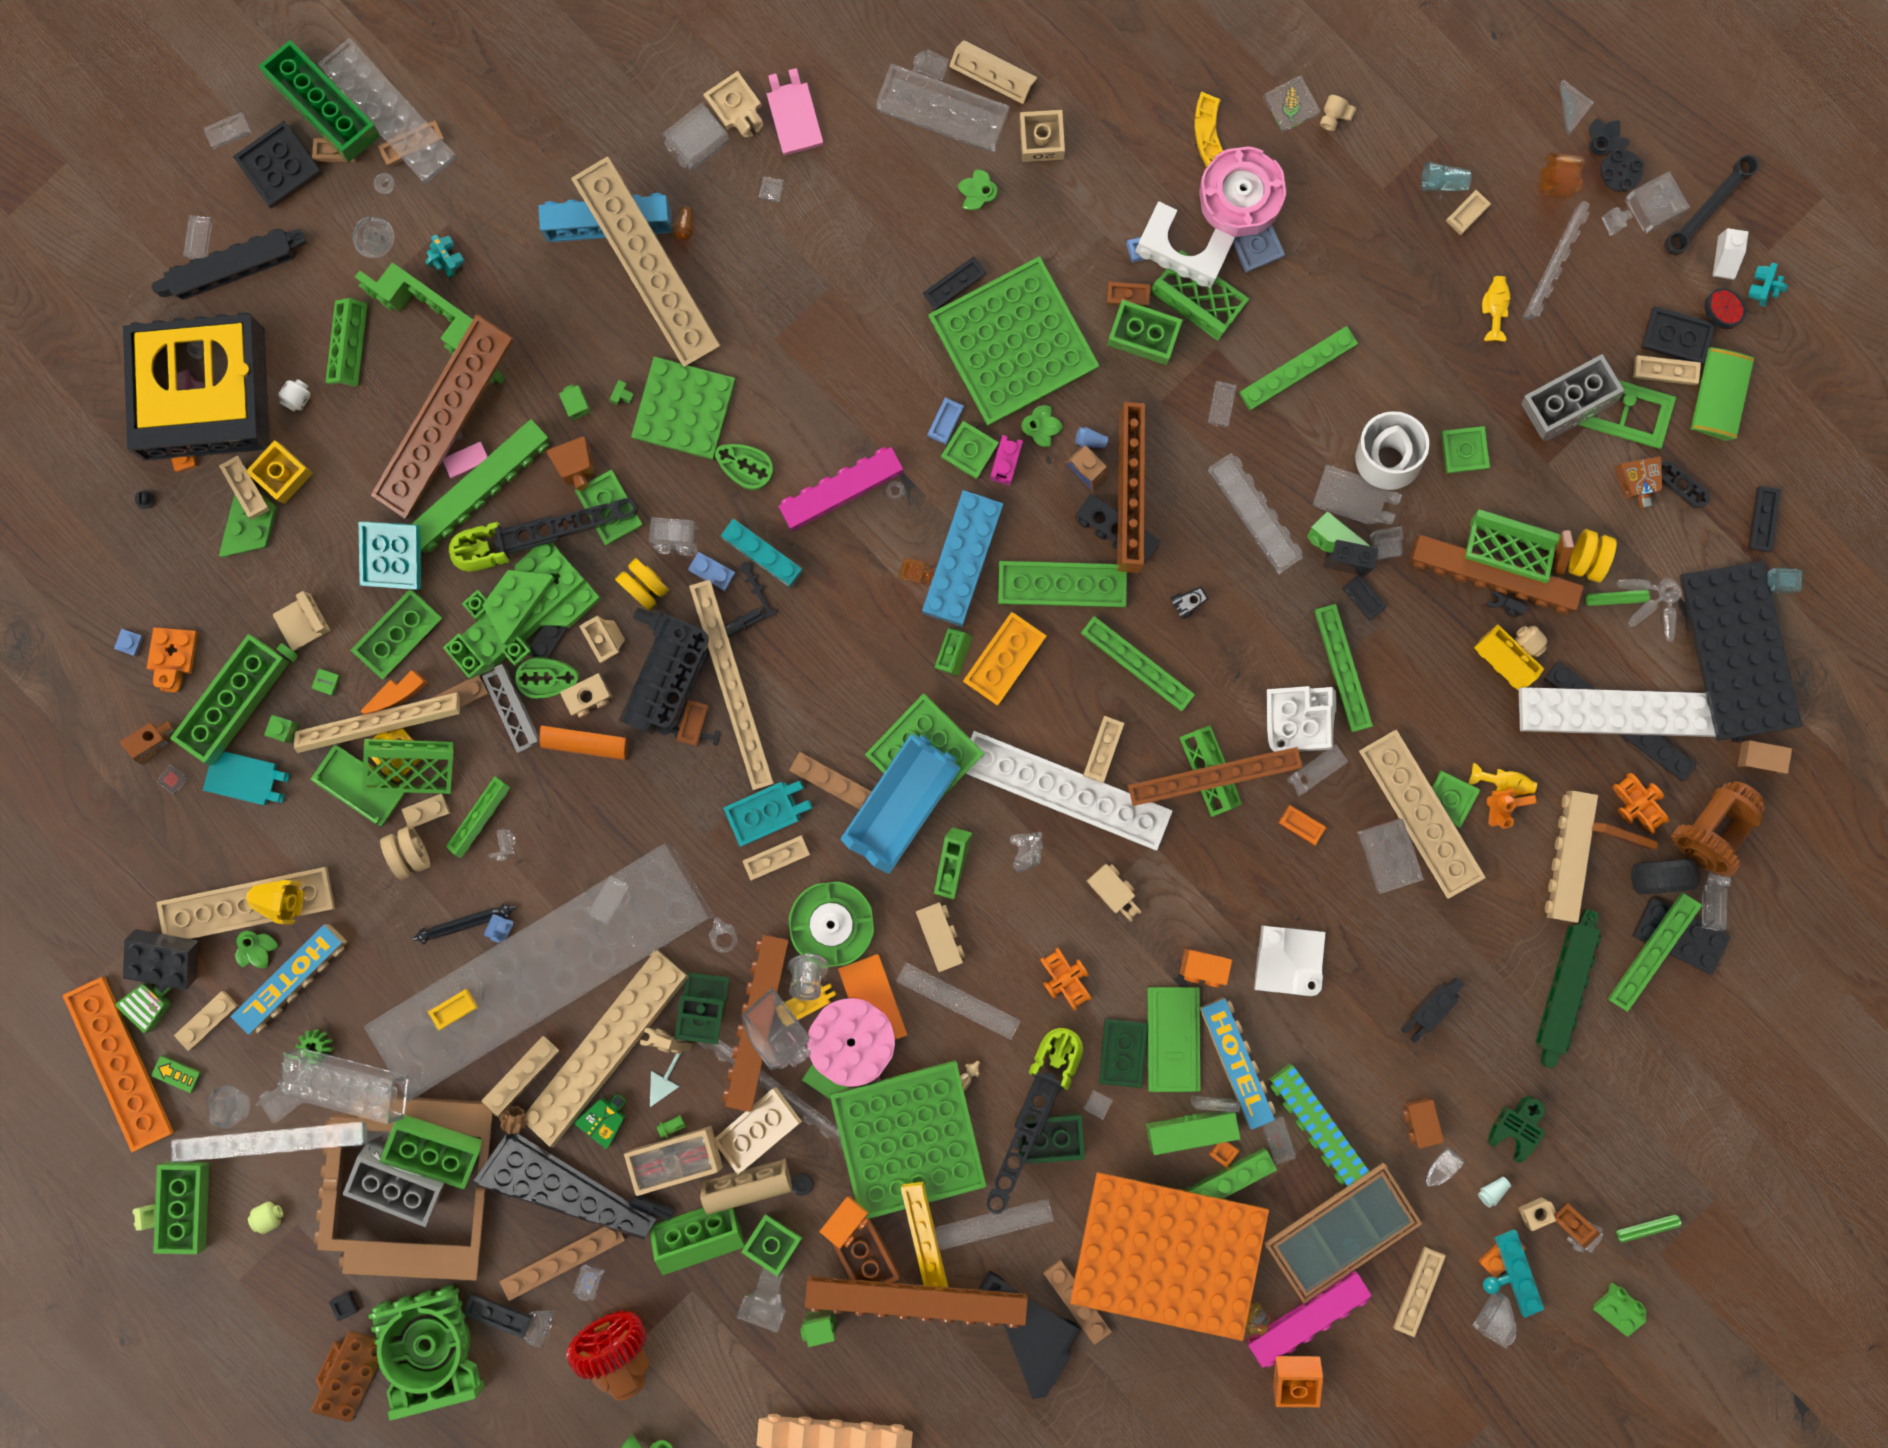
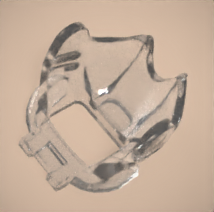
M1042 833L1018 834L1010 837V843L1017 845L1019 848L1013 862V868L1016 869V872L1021 873L1040 864L1041 849L1043 848V842L1041 841Z

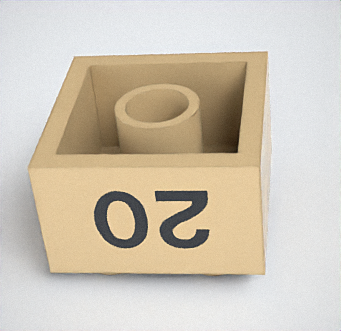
M1062 110L1020 112L1019 125L1022 162L1063 160L1065 144Z

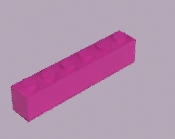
M883 447L875 452V456L869 459L864 457L858 460L856 466L850 469L845 467L839 470L837 476L833 478L829 476L818 482L820 485L814 488L809 486L801 490L799 496L795 498L790 496L782 500L779 509L791 531L903 474V468L892 447L888 449Z
M1354 1270L1305 1304H1300L1245 1341L1262 1368L1265 1366L1270 1367L1275 1364L1276 1356L1292 1353L1296 1350L1295 1346L1301 1342H1309L1318 1331L1329 1329L1333 1325L1332 1322L1336 1319L1347 1317L1351 1313V1309L1356 1306L1361 1307L1369 1301L1368 1298L1372 1295Z

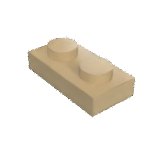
M444 794L436 795L402 809L407 825L413 828L451 814Z

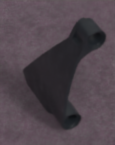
M992 1271L987 1272L978 1287V1290L1020 1293ZM1027 1297L1025 1326L1020 1325V1328L1007 1327V1324H1003L1031 1397L1032 1399H1037L1048 1395L1071 1354L1070 1348L1082 1329L1069 1319L1064 1320Z

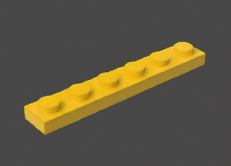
M924 1182L903 1184L901 1191L923 1284L925 1286L948 1287Z

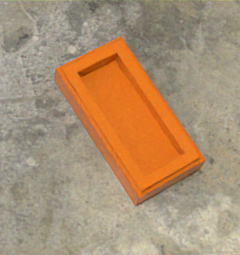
M1291 805L1287 807L1278 822L1314 846H1316L1327 828Z

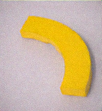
M1201 92L1195 113V137L1201 158L1206 167H1208L1215 156L1223 152L1216 132L1217 111L1221 99Z

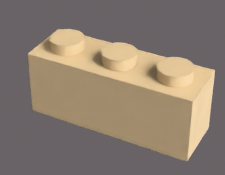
M940 902L916 911L938 972L962 964L961 958H964L965 955L961 945L956 946L954 938L957 937L954 926H949L946 918L950 917L946 905L941 906Z

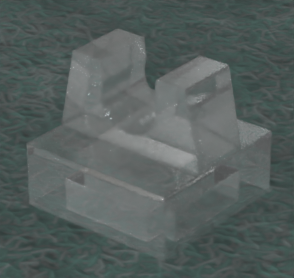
M1616 207L1601 218L1609 235L1612 236L1627 226L1626 220L1631 219L1632 215L1629 210L1621 212L1619 207Z

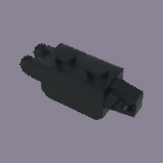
M1454 978L1449 984L1444 982L1442 985L1434 987L1410 1013L1409 1016L1411 1018L1402 1026L1401 1031L1406 1033L1417 1023L1420 1028L1410 1039L1413 1043L1417 1042L1426 1032H1430L1459 1002L1457 1000L1459 998L1457 992L1464 984L1458 978Z

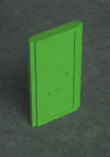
M1147 987L1148 1091H1200L1199 987Z

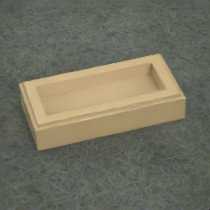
M1475 190L1446 222L1462 235L1491 203Z

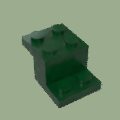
M687 972L689 978L685 982L684 994L680 996L674 1039L718 1045L721 1023L725 1019L730 977Z

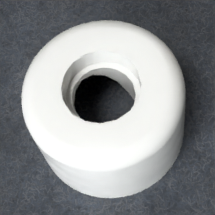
M1386 412L1375 416L1365 426L1356 449L1355 461L1360 475L1369 484L1380 489L1395 490L1409 485L1420 473L1428 454L1429 437L1427 431L1417 419L1402 412ZM1383 447L1394 448L1401 453L1403 459L1397 466L1387 468L1379 460V449Z

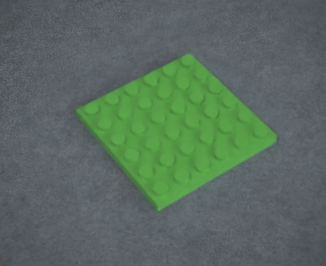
M1040 256L928 314L932 325L987 427L1099 368L1097 360Z
M956 1060L830 1093L855 1201L869 1212L868 1219L906 1209L901 1191L903 1184L924 1182L928 1203L986 1187Z

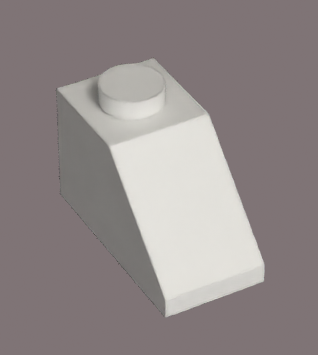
M1727 228L1718 236L1713 277L1735 279L1746 252L1748 231Z

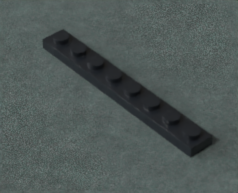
M1559 661L1555 663L1544 678V680L1557 689L1597 690ZM1618 734L1681 782L1686 780L1697 765L1658 735Z

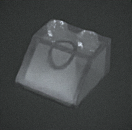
M1499 1291L1496 1294H1490L1472 1326L1505 1349L1514 1342L1517 1327L1510 1300Z

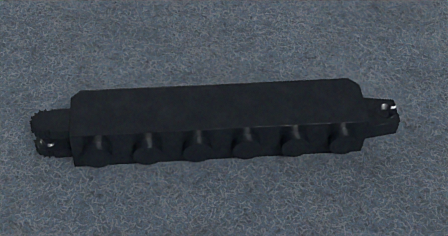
M273 229L267 235L261 237L254 236L248 242L230 245L229 249L224 251H214L205 258L192 259L186 265L173 266L169 271L163 273L164 278L153 282L151 287L153 292L164 298L174 295L181 300H185L293 260L296 255L295 249L306 244L307 240L301 229L285 232L283 229Z

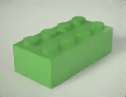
M397 1113L382 1151L380 1163L465 1189L480 1152L482 1140Z
M167 1161L157 1165L153 1254H199L206 1250L210 1162Z

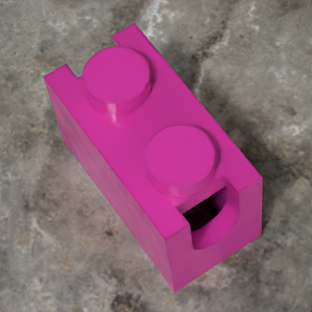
M1002 435L991 473V481L1011 486L1023 443L1022 440L1015 442L1008 440L1007 436ZM997 474L1006 476L1007 478L997 476Z

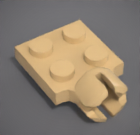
M738 71L703 94L727 130L731 127H736L743 137L749 138L754 136L750 131V126L753 127L756 133L762 129L763 122L757 114V110L762 105Z

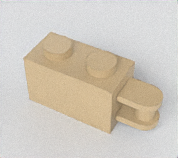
M1104 864L1086 882L1114 913L1120 910L1132 922V918L1137 913H1142L1131 900L1135 897L1132 893L1135 889L1128 881L1122 882L1118 877L1120 873L1112 864L1110 866ZM1129 903L1132 907L1126 912L1122 907Z

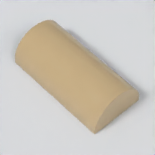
M786 1158L748 1168L739 1175L733 1172L703 1180L700 1198L706 1214L716 1213L792 1192L791 1177Z

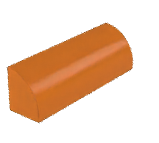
M541 726L540 728L541 748L620 760L627 759L629 739L547 726Z

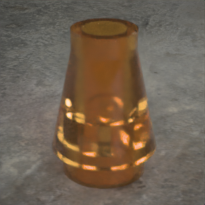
M687 206L680 208V212L672 227L674 237L687 240L693 234L692 208Z

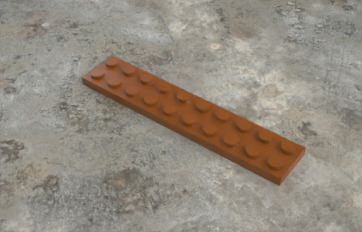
M476 315L374 488L371 494L372 497L404 519L409 518L514 338L482 316Z

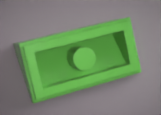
M948 628L934 668L959 676L972 641V636L965 632Z

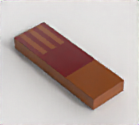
M1593 823L1592 831L1641 848L1657 850L1658 842L1609 824Z

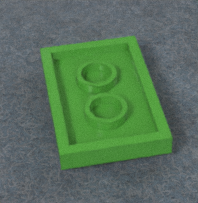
M613 470L588 482L589 486L585 490L578 491L575 489L585 509L606 503L613 504V501L628 498ZM630 503L622 506V513L630 514L633 510V506ZM603 510L601 513L602 519H610L612 517V510ZM636 514L634 518L621 522L617 520L613 524L596 528L604 544L608 546L642 527L643 524Z

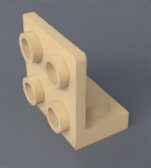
M304 591L296 594L297 601L273 614L275 621L293 651L331 631L311 594Z

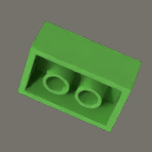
M1122 300L1107 346L1167 365L1182 319Z

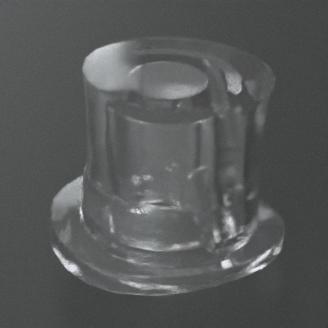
M804 954L791 959L788 963V970L792 974L789 987L790 995L803 1001L819 998L821 995V979L828 974V963L826 960L815 954Z

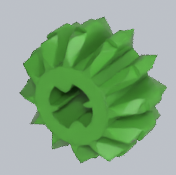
M315 1029L313 1033L308 1030L305 1032V1036L302 1035L298 1038L301 1043L296 1044L295 1047L300 1049L301 1052L296 1053V1056L303 1055L304 1057L301 1062L306 1063L309 1061V1066H315L316 1063L322 1065L324 1064V1059H330L328 1052L334 1050L333 1047H328V1044L332 1043L333 1040H326L327 1033L323 1032L320 1034L319 1029ZM312 1044H316L315 1049L317 1051L313 1052L314 1047Z

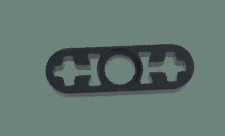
M1664 461L1661 463L1662 469L1665 467L1669 469L1667 475H1662V484L1693 508H1701L1708 504L1710 494L1705 488L1672 462ZM1677 474L1678 476L1675 477V478L1672 480V482H1670V479L1673 478V477H1671V476H1674V475ZM1679 479L1686 481V490L1678 489L1677 481ZM1701 494L1702 496L1700 499L1702 501L1696 502L1695 500L1697 497L1695 495Z

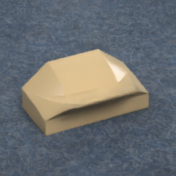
M596 616L579 626L599 663H603L617 655L625 641L613 620H604Z

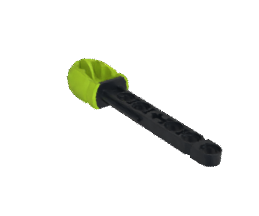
M624 498L613 501V504L606 503L557 517L548 516L502 529L498 522L490 523L487 527L479 526L464 530L455 535L449 545L450 558L453 564L463 571L472 572L494 567L496 563L500 565L509 563V554L556 542L559 541L558 538L610 525L617 520L621 522L634 518L638 508L633 500ZM626 503L633 505V510L630 514L622 513V506ZM605 509L612 510V517L608 520H604L601 517V513ZM585 514L592 517V521L588 525L581 524V517ZM575 517H576V522H577V524H578V526H579L578 528H576V525H575V524H571V525L568 526V530H565L563 527H560V526L564 525V522H563V521H565V520H566L568 523H573V522H575V521L573 520V518H575ZM544 525L551 528L550 534L547 536L540 535V528ZM523 531L530 533V538L526 542L519 540V535ZM497 534V539L494 541L496 548H500L501 552L485 556L486 552L490 551L487 541L482 542L479 539L491 538Z
M1057 1028L1047 1033L1041 1041L1034 1058L1036 1063L1030 1067L1029 1074L1035 1079L1014 1127L1017 1130L996 1177L995 1189H991L987 1199V1209L992 1214H1001L1005 1210L1010 1199L1009 1194L1014 1190L1035 1137H1040L1059 1090H1069L1072 1082L1070 1077L1075 1075L1082 1059V1041L1076 1033L1069 1029ZM1054 1041L1055 1043H1054L1053 1047H1054L1056 1050H1055L1054 1054H1050V1053H1051V1049H1052V1045H1051V1044H1052V1042ZM1046 1054L1049 1055L1051 1060L1050 1066L1057 1069L1061 1065L1066 1064L1067 1061L1064 1060L1066 1054H1069V1066L1063 1072L1062 1082L1054 1079L1055 1075L1049 1072L1046 1075L1039 1073V1070L1044 1066L1043 1060ZM1037 1096L1044 1097L1046 1100L1045 1106L1037 1108L1033 1104L1034 1098ZM1028 1116H1034L1037 1119V1125L1034 1128H1028L1025 1125V1119ZM1022 1137H1026V1142L1029 1143L1028 1146L1024 1145L1022 1147L1021 1153H1025L1024 1157L1019 1153L1011 1152L1013 1148L1017 1151L1019 1143L1016 1140L1022 1139ZM1014 1156L1020 1160L1018 1168L1011 1169L1008 1166L1007 1161L1010 1157ZM1002 1177H1008L1011 1180L1012 1184L1009 1189L1004 1190L1000 1188L999 1180ZM997 1197L1002 1200L1003 1206L1001 1209L993 1210L991 1208L990 1201L993 1198Z

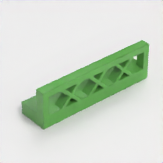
M351 298L335 301L326 374L327 384L341 383L353 387L358 386L367 303Z
M1211 726L1179 737L1192 770L1201 769L1197 763L1199 757L1204 759L1205 768L1225 763ZM1195 737L1198 744L1196 750L1190 746L1188 738ZM1234 783L1201 791L1211 817L1242 805ZM1214 797L1220 799L1223 808L1216 810L1213 803Z

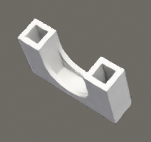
M1158 201L1135 253L1144 259L1157 262L1163 268L1176 271L1182 277H1189L1201 286L1211 288L1235 237L1216 228L1206 249L1202 253L1195 256L1181 255L1171 247L1168 241V230L1177 210Z

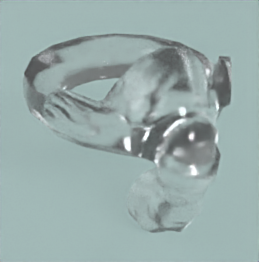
M718 917L714 918L713 928L709 931L711 945L715 950L722 953L733 950L738 942L735 927L724 923ZM725 932L729 933L733 938L732 944L726 948L718 946L716 943L717 936Z

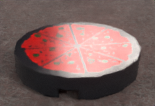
M1725 288L1716 289L1705 299L1704 309L1709 319L1712 318L1715 321L1714 324L1717 327L1733 329L1745 318L1746 309L1744 303L1731 290Z

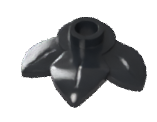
M1596 118L1591 123L1589 133L1592 139L1590 140L1589 147L1593 154L1602 156L1607 152L1612 153L1616 149L1624 150L1628 146L1629 140L1619 137V120L1611 121L1604 125L1600 119ZM1601 143L1603 147L1599 148L1596 144Z

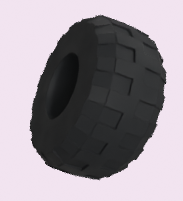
M1694 859L1636 863L1631 869L1632 885L1637 894L1695 890L1700 883L1699 868Z

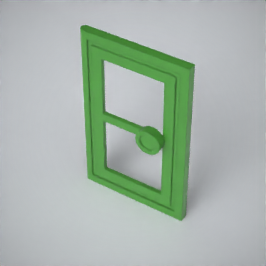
M1618 380L1624 389L1623 394H1625L1623 397L1625 406L1620 424L1595 417L1579 424L1583 427L1661 449L1676 397ZM1636 398L1661 405L1653 434L1624 426L1628 409L1636 403Z

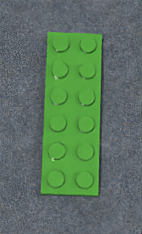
M999 561L998 604L1125 608L1127 572H1118L1117 564Z

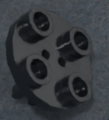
M1616 149L1602 161L1600 176L1603 183L1609 189L1617 192H1626L1633 189L1641 181L1644 163L1633 152Z

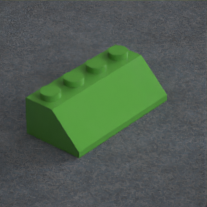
M735 1207L708 1215L704 1208H700L654 1224L650 1230L654 1261L662 1275L745 1247Z

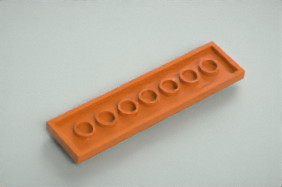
M105 976L62 995L131 1153L173 1134L174 1131L120 1010L115 1006L116 1000Z

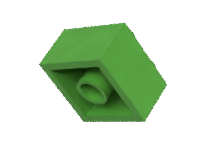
M765 1214L741 1253L778 1277L781 1276L804 1238L770 1215Z

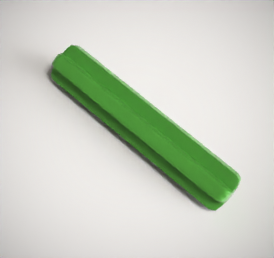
M1648 590L1593 593L1585 596L1587 606L1644 603L1650 600Z
M1672 1215L1618 1230L1616 1234L1618 1240L1623 1243L1681 1227V1221L1679 1216Z

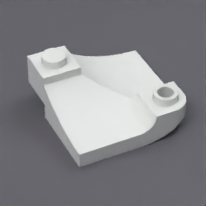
M1307 686L1267 689L1268 742L1274 752L1298 747L1299 752L1333 749V729L1336 712V691L1333 687L1311 689ZM1284 741L1285 745L1280 748L1279 743Z
M1261 925L1254 990L1305 996L1317 995L1322 988L1325 932ZM1310 981H1313L1315 984L1313 989L1308 988Z

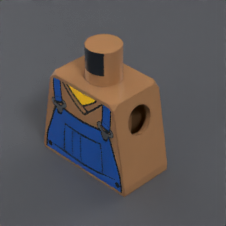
M1087 446L1080 447L1065 462L1092 491L1108 477L1106 465Z

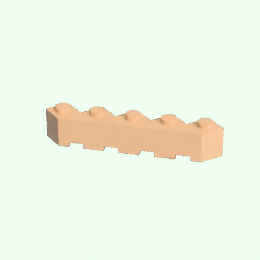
M769 1414L767 1418L759 1419L757 1446L762 1448H911L913 1432L904 1429V1426L899 1424L886 1426L874 1425L871 1422L851 1423L843 1422L839 1419L827 1421L815 1420L805 1416L792 1418L781 1417L778 1414Z

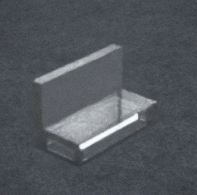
M1711 880L1703 887L1702 928L1725 931L1727 929V888L1717 887V880Z

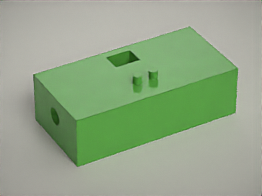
M1230 1108L1145 1124L1149 1147L1154 1155L1240 1140L1236 1113Z

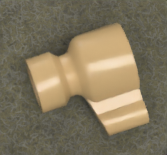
M1330 95L1324 107L1326 115L1322 117L1320 126L1324 129L1335 131L1338 124L1337 119L1352 121L1356 107L1349 105L1348 101L1340 96Z

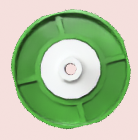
M843 882L821 883L809 887L796 899L789 914L790 935L794 947L802 957L818 966H840L855 961L866 951L873 938L874 922L870 903L859 890ZM830 920L835 923L834 928L828 926Z

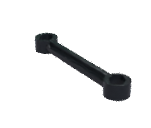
M1744 155L1737 160L1731 175L1680 231L1673 232L1666 238L1664 247L1669 254L1679 255L1686 250L1691 236L1743 179L1750 178L1758 170V161L1754 156ZM1740 161L1749 163V173H1744L1740 169ZM1671 237L1680 238V250L1672 247Z

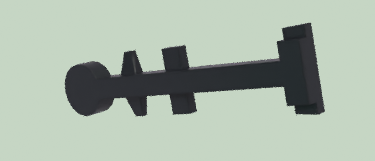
M742 563L740 569L748 576L745 582L752 583L754 589L751 590L752 595L757 593L766 611V614L763 615L764 619L776 614L775 609L770 611L760 591L764 589L763 586H757L755 579L758 576H752L750 563Z
M659 727L661 735L673 733L675 738H677L679 727L671 730ZM715 731V735L701 734L700 738L713 740V745L717 746L720 731Z

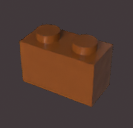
M1424 1098L1404 1103L1405 1110H1402V1115L1405 1123L1409 1124L1410 1131L1407 1133L1410 1143L1414 1144L1418 1149L1444 1143L1434 1101L1430 1098Z

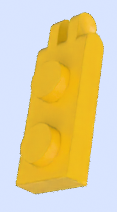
M820 983L778 1005L777 1009L786 1026L831 1003L829 998L836 995L835 991L827 995L825 993L826 990L832 987L829 983L822 987Z

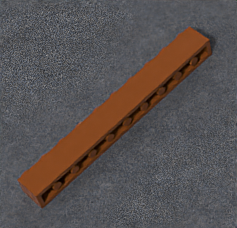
M808 1276L805 1308H809L812 1312H822L825 1309L831 1310L835 1314H843L845 1311H850L858 1316L874 1313L875 1316L883 1318L888 1317V1315H897V1318L910 1319V1316L919 1317L923 1321H932V1318H937L946 1323L962 1320L963 1323L970 1325L976 1324V1322H985L987 1326H998L999 1323L1007 1324V1327L1020 1328V1325L1025 1326L1027 1294Z

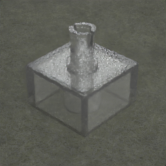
M1670 171L1636 188L1625 198L1645 234L1681 216L1690 208Z

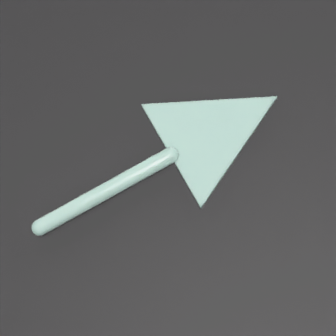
M677 1053L664 1078L651 1071L650 1107L679 1087L667 1079L681 1054Z

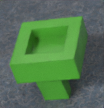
M618 380L609 402L618 405L619 400L630 404L633 393L624 390L626 383Z

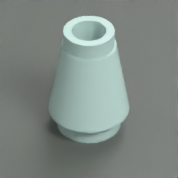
M1502 1176L1500 1179L1481 1188L1478 1196L1487 1207L1496 1206L1511 1187V1184Z

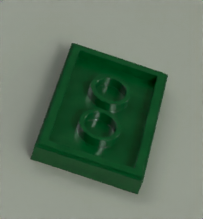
M1115 1019L1104 1020L1099 1084L1142 1088L1148 1023Z

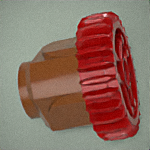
M622 1310L619 1313L614 1311L612 1315L607 1313L605 1317H599L595 1322L592 1321L590 1325L584 1326V1330L578 1331V1336H574L572 1338L573 1341L569 1343L566 1357L571 1369L578 1377L592 1380L597 1389L610 1394L615 1400H626L639 1393L646 1384L644 1374L650 1362L642 1348L645 1346L647 1333L641 1319L635 1313Z

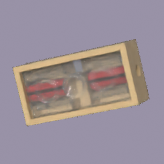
M711 1126L631 1149L624 1154L636 1196L717 1173L724 1168Z

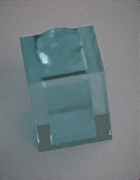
M1774 568L1768 571L1767 586H1770L1771 592L1793 594L1801 591L1802 570Z

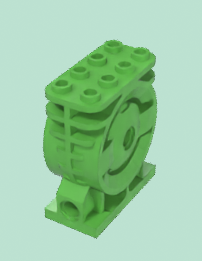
M454 1284L443 1286L441 1290L434 1293L431 1289L419 1293L420 1295L414 1298L411 1295L399 1298V1301L391 1303L390 1300L378 1303L368 1314L369 1319L373 1320L371 1330L376 1333L374 1342L377 1345L378 1363L382 1373L391 1383L387 1390L390 1410L388 1411L390 1421L476 1399L485 1389L483 1379L480 1380L477 1365L467 1359L471 1343L470 1331L465 1320L466 1316L461 1310L463 1303L458 1298L459 1287H454ZM424 1314H430L439 1318L419 1319L407 1328L402 1339L393 1341V1337L401 1335L404 1327L413 1318ZM423 1339H428L431 1342V1348H426L423 1345ZM456 1346L452 1358L443 1367L429 1371L418 1369H430L440 1365L449 1356L452 1347ZM407 1359L409 1361L405 1363H399L400 1360ZM452 1377L454 1387L447 1389L442 1387ZM416 1393H427L416 1397Z

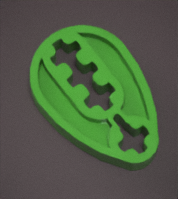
M728 444L719 446L715 451V457L722 470L735 483L747 490H760L767 486L773 477V464L768 455L761 450L746 445ZM726 450H728V454L735 460H731L730 458H725L724 460H721L722 456L720 455V453H725ZM747 460V464L750 467L757 465L758 471L766 470L767 478L763 477L760 480L759 475L755 472L750 475L749 469L744 467L741 470L738 463Z
M533 657L527 659L519 666L515 679L518 689L524 695L537 699L558 695L560 692L572 687L578 682L579 673L570 665L559 660ZM568 671L570 675H574V678L569 683L567 679L558 678V676H564ZM535 672L538 673V676H544L548 672L549 676H553V679L549 683H546V679H541L538 683L531 679L526 684L520 677L524 673L532 677L535 675Z

